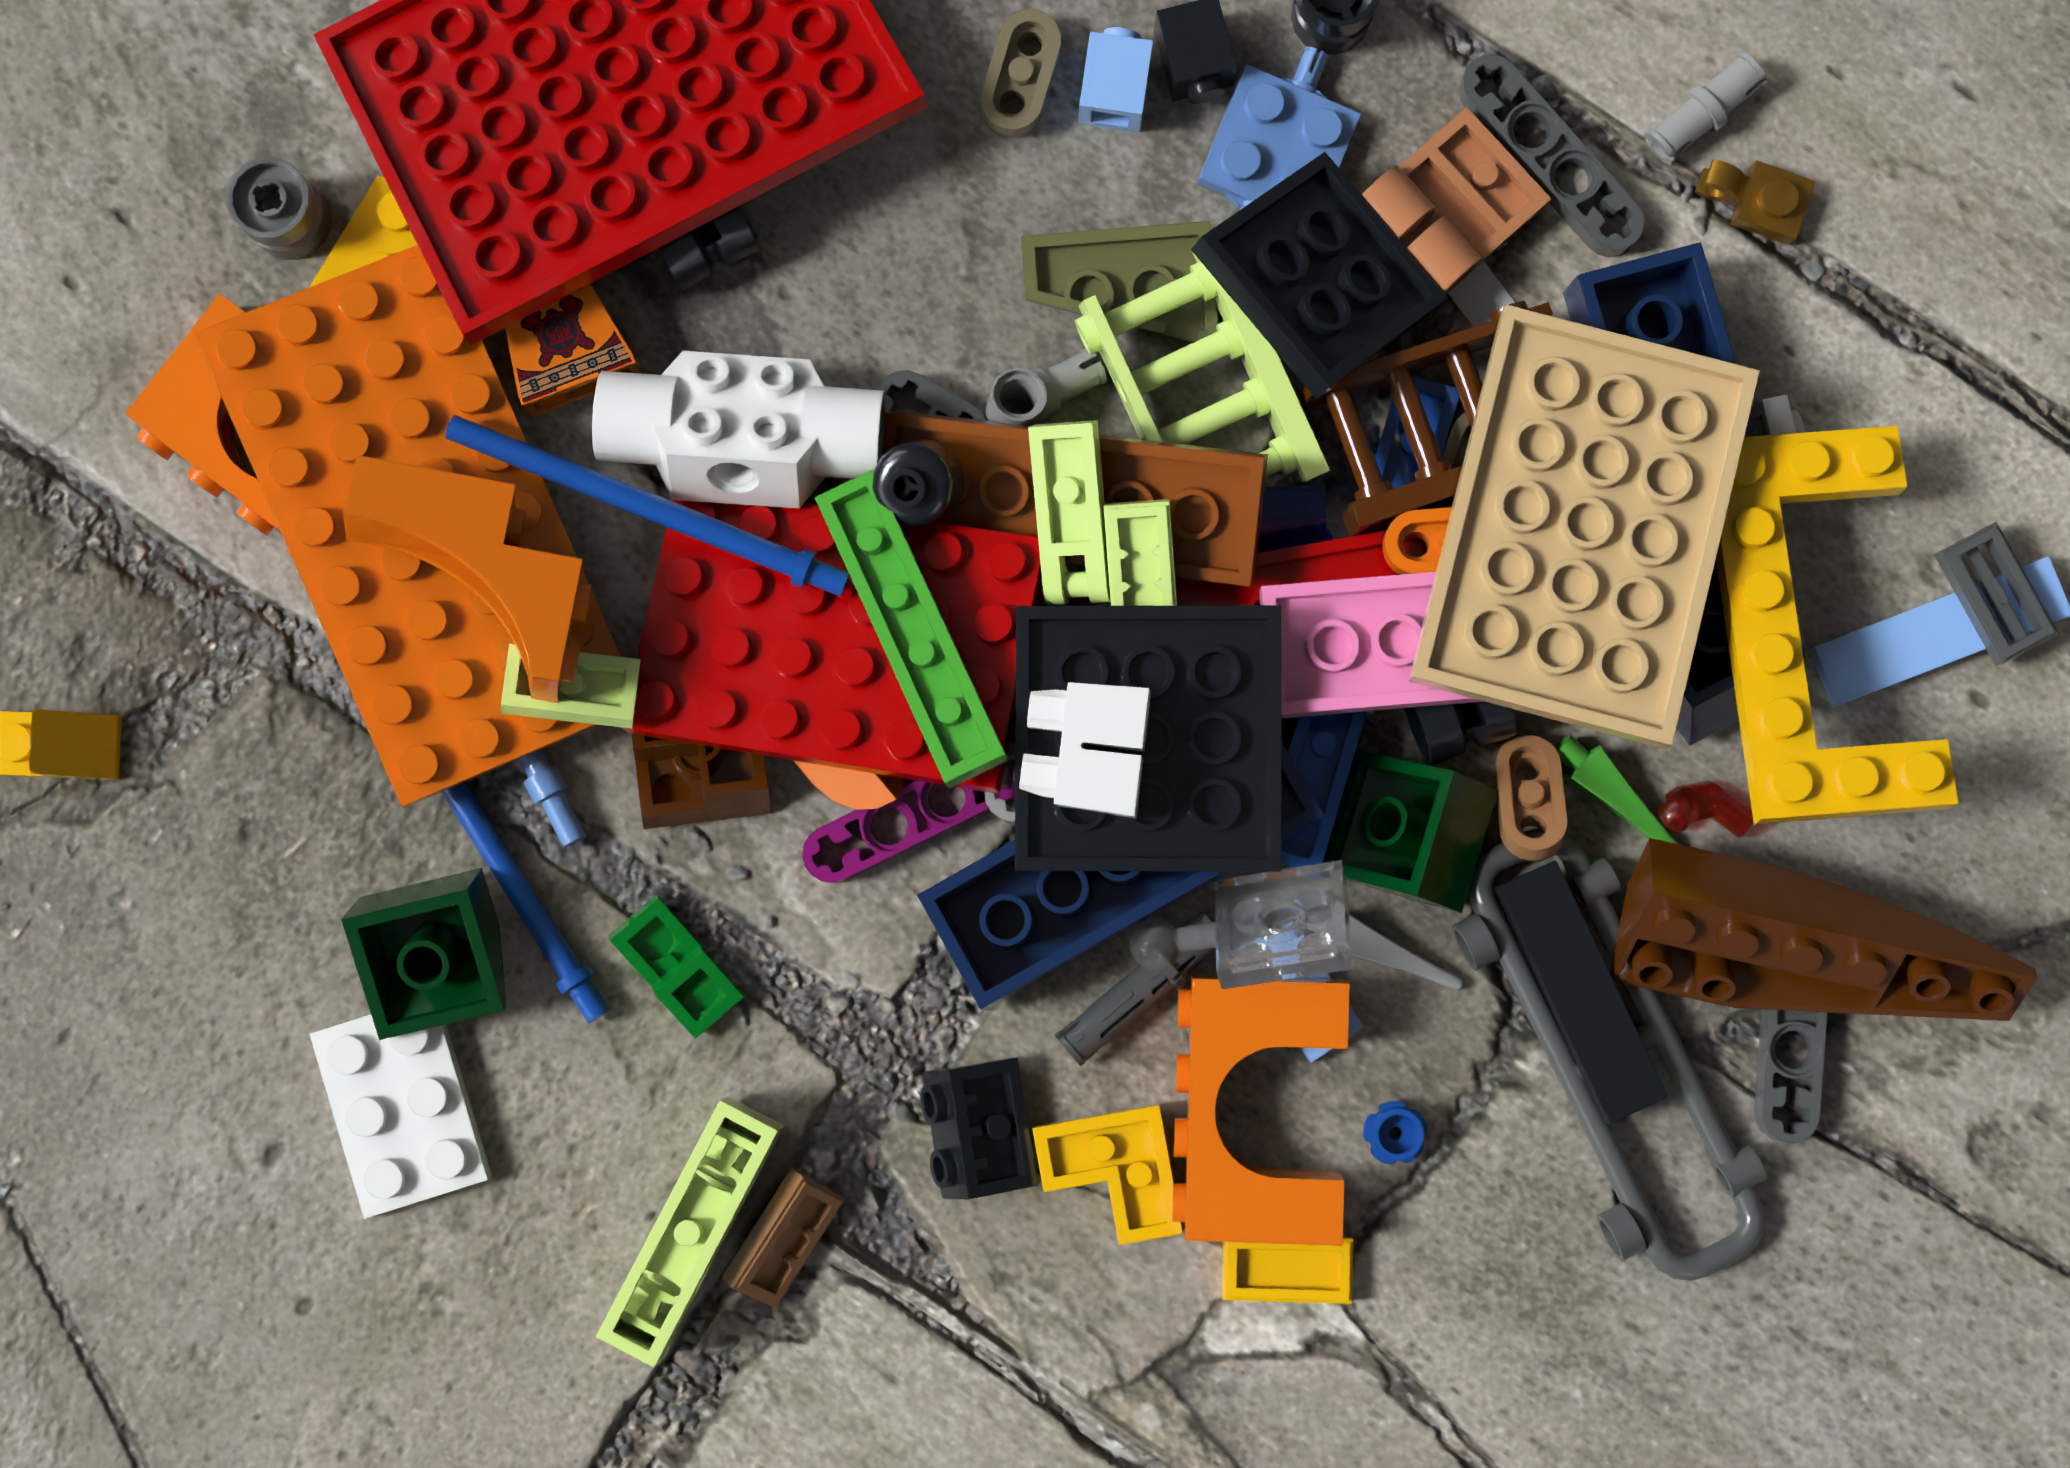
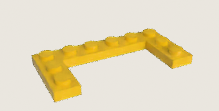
M1898 426L1744 437L1716 555V565L1754 825L1946 810L1959 804L1948 739L1817 749L1781 504L1900 495L1908 486Z

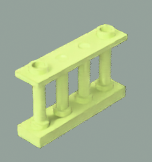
M1194 253L1193 255L1197 263L1190 266V274L1115 309L1103 313L1096 295L1083 300L1078 305L1083 315L1074 320L1079 336L1090 355L1100 352L1139 439L1187 445L1255 413L1258 418L1264 415L1267 416L1276 436L1275 439L1269 441L1270 448L1260 452V454H1268L1266 477L1281 471L1285 476L1293 473L1296 482H1305L1330 471L1277 352ZM1199 297H1202L1204 301L1214 299L1223 319V322L1216 325L1217 332L1130 372L1115 336ZM1226 355L1232 360L1240 356L1250 380L1243 383L1244 390L1159 430L1156 429L1141 395Z

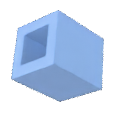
M1120 27L1107 28L1104 30V33L1090 32L1079 104L1078 124L1140 133L1153 40L1141 39V35L1138 32Z

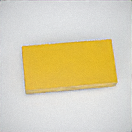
M1343 1236V1246L1223 1242V1300L1352 1304L1353 1238L1351 1236Z

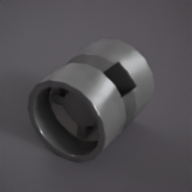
M259 157L243 164L232 176L226 190V207L232 221L268 254L283 260H298L315 253L325 243L331 229V211L327 201L290 162L277 157Z

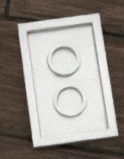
M370 1014L310 1033L364 1219L493 1178L447 1024L379 1040Z

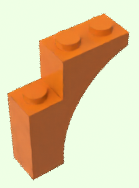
M357 455L343 512L346 540L376 545L419 558L445 571L463 583L492 610L511 636L527 674L531 699L558 703L561 682L574 683L578 667L581 644L570 643L573 621L586 623L593 584L581 582L583 559L520 547L525 526L526 510L516 508V484Z

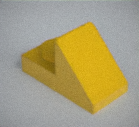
M34 709L32 712L0 711V776L119 779L122 716Z

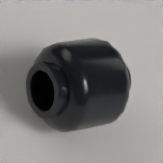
M918 438L896 445L882 455L874 469L872 489L877 501L894 513L899 524L918 527L937 521L956 507L963 494L965 477L960 460L949 447L937 440Z

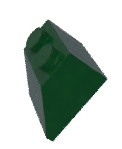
M1355 750L1320 872L1409 900L1462 913L1498 790L1456 771Z
M482 868L359 897L341 919L379 1040L505 1010L506 995L500 926Z

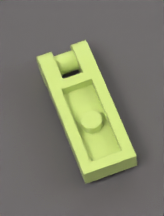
M1098 420L1032 425L1028 427L1045 602L1047 605H1066L1069 603L1070 598L1089 597L1091 603L1111 602ZM1084 555L1086 571L1068 572L1065 556Z

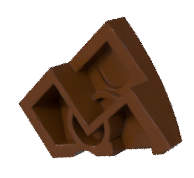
M632 734L644 829L771 813L767 773L763 755Z

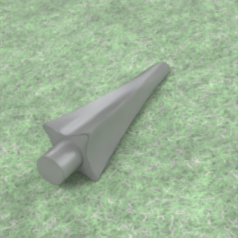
M1307 906L1300 918L1298 929L1318 937L1314 945L1315 948L1398 969L1452 990H1461L1464 986V980L1460 976L1408 951L1340 907L1336 909L1331 906L1327 914Z

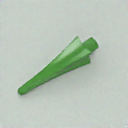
M1571 734L1558 743L1555 748L1559 753L1561 761L1568 767L1562 774L1563 780L1596 800L1648 839L1653 838L1679 844L1647 808L1601 744L1595 748H1592L1589 744L1584 748Z

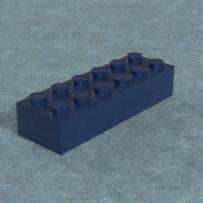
M1281 741V844L1322 822L1324 814ZM1015 840L919 893L917 896L980 1010L988 1011L1231 872L1015 871Z

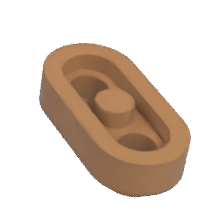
M1535 735L1516 736L1503 744L1496 758L1495 785L1498 790L1497 806L1500 835L1505 847L1516 857L1528 861H1540L1556 854L1565 839L1567 812L1561 759L1558 751L1549 741ZM1528 769L1536 773L1538 777L1533 780H1523L1517 776L1516 772ZM1527 826H1535L1541 829L1544 834L1538 838H1531L1526 836L1522 829Z

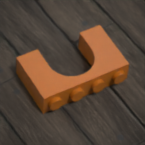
M219 293L130 406L125 415L142 427V430L136 436L139 441L167 461L176 452L193 465L186 474L187 477L216 498L225 489L243 503L236 513L268 536L274 527L279 531L280 529L258 479L247 470L241 461L235 444V426L194 335L197 331L246 313Z
M1191 974V989H1178L1177 1028H1189V1054H1176L1175 1091L1178 1093H1188L1187 1118H1175L1174 1157L1186 1158L1185 1183L1173 1184L1172 1222H1184L1185 1241L1343 1246L1344 1179L1340 1171L1271 1169L1254 1165L1242 1159L1230 1149L1220 1135L1215 1120V1105L1220 1086L1229 1071L1243 1058L1256 1051L1272 1047L1348 1049L1350 983L1345 979Z

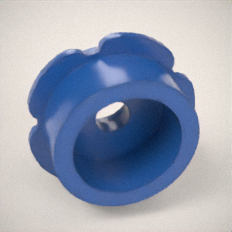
M1400 1101L1385 1102L1379 1106L1376 1114H1370L1367 1117L1363 1128L1364 1139L1370 1142V1152L1380 1162L1389 1165L1395 1164L1396 1161L1409 1163L1415 1160L1424 1149L1423 1140L1427 1133L1425 1119L1419 1111L1407 1109L1405 1103ZM1391 1128H1400L1401 1136L1398 1139L1390 1137L1389 1131Z

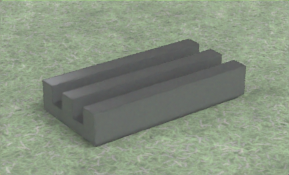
M1997 522L1934 554L1995 666L2004 664L2059 634ZM1983 543L1987 546L2031 625L2033 633L2026 635L2009 604L2008 597L2000 583L1996 581L1977 546ZM1960 555H1963L2012 644L2008 645L1959 557Z

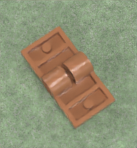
M1465 107L1400 166L1395 165L1362 194L1446 295L1544 209L1551 200L1550 196L1468 107ZM1384 348L1382 351H1380L1378 354H1376L1374 357H1372V358H1371L1370 360H1368L1367 362L1374 360V359H1375L1380 353H1382L1386 348Z

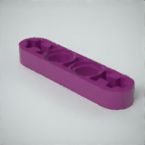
M1010 742L1009 747L1015 748V744ZM916 780L904 786L896 800L878 809L854 810L812 832L803 846L802 857L804 865L813 877L822 882H842L990 809L986 801L976 804L974 790L962 788L965 794V803L961 811L950 817L939 816L931 810L928 803L929 792L935 783ZM1015 785L1010 789L1000 790L999 799L1007 802L1015 798ZM886 808L901 811L908 823L907 833L904 838L893 845L881 844L874 838L871 831V823L875 814ZM859 821L862 838L869 848L875 852L874 856L862 861L861 849L857 848L842 857L844 868L840 871L834 872L829 865L819 867L816 864L815 856L822 852L820 841L830 837L835 844H842L854 838V835L847 829V826Z

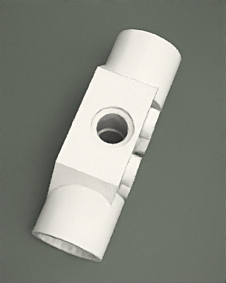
M682 351L662 375L613 371L600 372L595 388L592 415L594 456L597 461L656 465L672 500L800 509L825 477L854 479L875 469L882 457L886 412L885 391L824 386L809 359Z

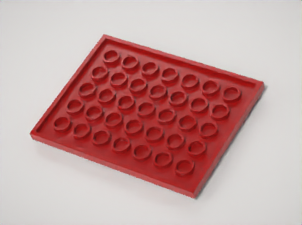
M380 0L314 34L462 335L470 346L928 108L922 89L870 0Z

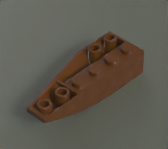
M1649 838L1629 879L1610 967V975L1614 982L1732 1008L2010 1021L2037 979L2035 968L1964 933L1895 904L1836 883L1778 866Z

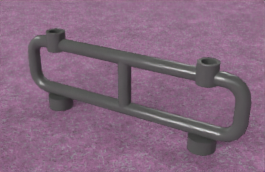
M1539 828L1523 832L1531 838H1538L1544 834ZM1566 833L1563 845L1554 855L1558 856L1568 873V882L1574 896L1580 905L1586 909L1612 960L1620 919L1609 897L1621 891L1619 880L1605 858L1602 857L1591 863L1577 840ZM1502 842L1478 858L1468 891L1475 914L1453 924L1452 932L1461 953L1473 970L1477 971L1499 960L1620 1201L1616 1206L1597 1215L1599 1227L1608 1245L1622 1262L1645 1251L1659 1271L1673 1279L1687 1281L1710 1276L1743 1259L1757 1247L1764 1234L1766 1214L1761 1197L1755 1186L1766 1181L1768 1177L1760 1158L1748 1145L1738 1151L1736 1150L1657 992L1651 989L1624 984L1644 1023L1636 1027V1030L1646 1051L1656 1047L1714 1162L1713 1169L1725 1192L1732 1197L1739 1213V1224L1731 1235L1694 1254L1685 1255L1675 1251L1670 1245L1611 1125L1604 1124L1532 968L1494 895L1493 885L1497 875L1524 861V859L1518 858L1509 852Z

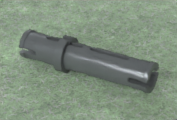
M1202 911L1199 912L1182 930L1159 948L1155 944L1145 952L1147 958L1090 1005L1079 1017L1071 1021L1061 1031H1058L1055 1036L1075 1061L1082 1066L1103 1045L1117 1036L1160 997L1162 998L1172 988L1178 991V989L1186 985L1187 982L1184 978L1206 958L1227 944L1228 941Z

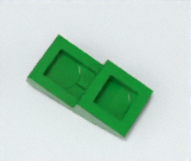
M658 894L608 935L610 942L652 987L653 993L695 1039L744 998L742 992Z

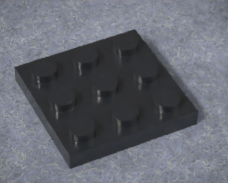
M1326 152L1320 154L1201 236L1191 248V251L1316 400L1436 310L1448 298Z

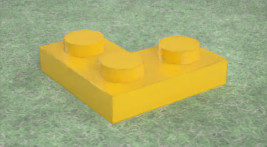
M1159 1104L1032 1126L1044 1192L1107 1181L1119 1245L1183 1234L1181 1222H1172L1174 1183Z

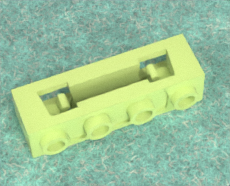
M730 1096L719 1101L596 1335L597 1338L653 1368L660 1362L672 1343L785 1125Z

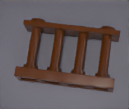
M1526 301L1509 304L1510 306L1549 316L1553 314L1549 302L1529 309ZM1504 307L1495 310L1489 315L1490 322L1366 362L1317 400L1306 386L1304 387L1299 396L1303 410L1325 402L1328 403L1359 488L1354 493L1356 501L1352 502L1342 515L1349 537L1387 528L1396 517L1407 511L1446 508L1453 505L1462 466L1453 468L1451 460H1443L1412 373L1447 362L1472 429L1483 385L1472 353L1492 347L1500 314ZM1385 382L1389 386L1419 468L1414 473L1415 482L1394 489L1390 480L1383 481L1352 393Z

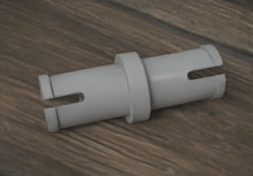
M1742 51L1735 57L1733 62L1703 87L1695 85L1685 93V102L1653 130L1650 129L1644 134L1649 148L1662 162L1671 165L1681 153L1707 131L1717 132L1728 122L1727 114L1754 91L1763 87L1768 82L1765 78L1767 75L1755 58Z

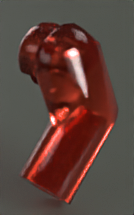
M1712 781L1675 786L1665 795L1666 801L1658 808L1660 821L1668 829L1675 832L1685 831L1690 822L1711 818L1740 838L1753 824L1752 808Z

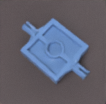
M1305 47L1293 79L1278 78L1246 64L1240 74L1196 184L1224 196L1237 209L1241 210L1323 152H1326L1334 163L1340 167L1361 113L1327 99L1320 91L1316 90L1326 62L1329 60L1328 54L1321 50L1315 59L1311 72H1309L1317 48Z

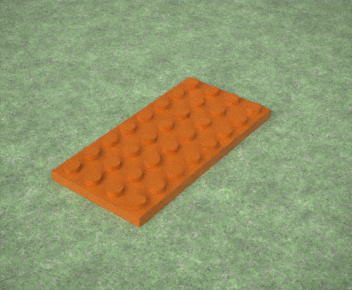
M418 245L194 333L403 809L598 726L596 724L501 714V699L509 644H514V642L492 610L463 583L445 571L419 558L376 545L346 540L343 512L356 456L361 455L516 484V508L526 510L525 526L520 547L577 558L542 477L445 438L446 429L451 418L454 415H458L527 443L482 340L470 346L464 338ZM582 569L581 582L588 583ZM592 592L586 623L573 621L570 643L581 644L580 652L621 657Z

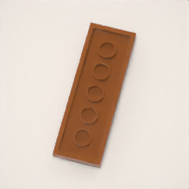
M897 410L885 412L882 455L903 442L926 438L937 440L949 447L961 462L965 477L963 494L956 507L935 522L1038 537L1028 431L1030 426ZM1099 435L1105 504L1170 499L1175 577L1252 586L1255 581L1268 454ZM1065 556V562L1085 566V556Z

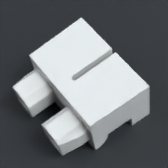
M1068 682L1067 691L1057 689L1031 691L1027 727L1062 732L1059 757L1024 754L1019 788L1042 797L1054 798V804L1059 807L1082 809L1137 819L1143 757L1141 755L1084 749V746H1100L1144 753L1151 699L1150 689Z

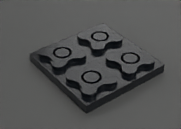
M1281 605L1016 606L1015 871L1281 872ZM1068 682L1150 689L1151 699L1144 753L1100 746H1084V749L1141 755L1143 757L1137 819L1095 811L1059 807L1054 804V798L1042 797L1019 788L1024 754L1059 757L1062 732L1027 727L1031 691L1053 689L1067 691Z

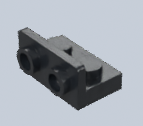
M1018 1057L923 1072L924 1086L920 1093V1105L925 1120L931 1126L934 1151L930 1157V1169L933 1180L937 1187L940 1188L943 1199L969 1200L1038 1186Z

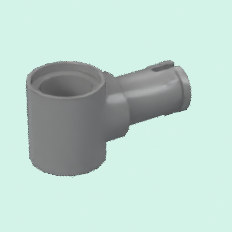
M1084 348L1080 353L1045 370L1039 367L1032 370L1023 368L1005 370L995 378L991 386L984 413L985 420L1023 426L1040 424V422L1061 411V404L1096 386L1104 385L1107 382L1105 369L1101 361L1092 364L1091 362L1096 360L1097 355L1096 353L1090 355L1086 348ZM1007 399H1018L1024 402L1030 411L1022 415L1008 412L1001 402Z

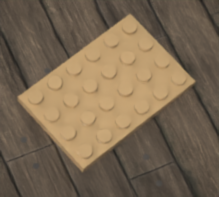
M1505 304L1501 311L1409 682L1662 749L1672 746L1760 370Z

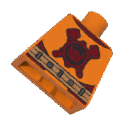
M591 283L505 328L518 397L522 407L533 418L594 395L597 379L601 371L644 374L641 365Z

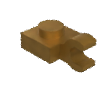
M1713 159L1709 169H1702L1694 193L1710 200L1734 206L1735 210L1730 225L1789 245L1797 238L1815 181L1758 160L1749 166L1745 175L1738 167Z

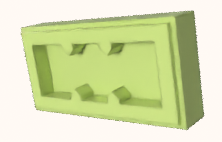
M1170 499L1104 504L1111 606H1177Z

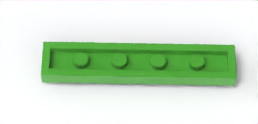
M872 469L814 498L941 777L950 789L1008 761L1009 758L901 525L898 523L893 511L881 505L874 495L872 489L874 470Z

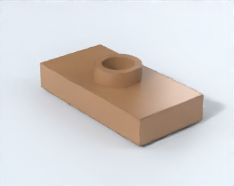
M791 1168L721 1279L732 1289L776 1308L844 1202L845 1197L834 1188Z

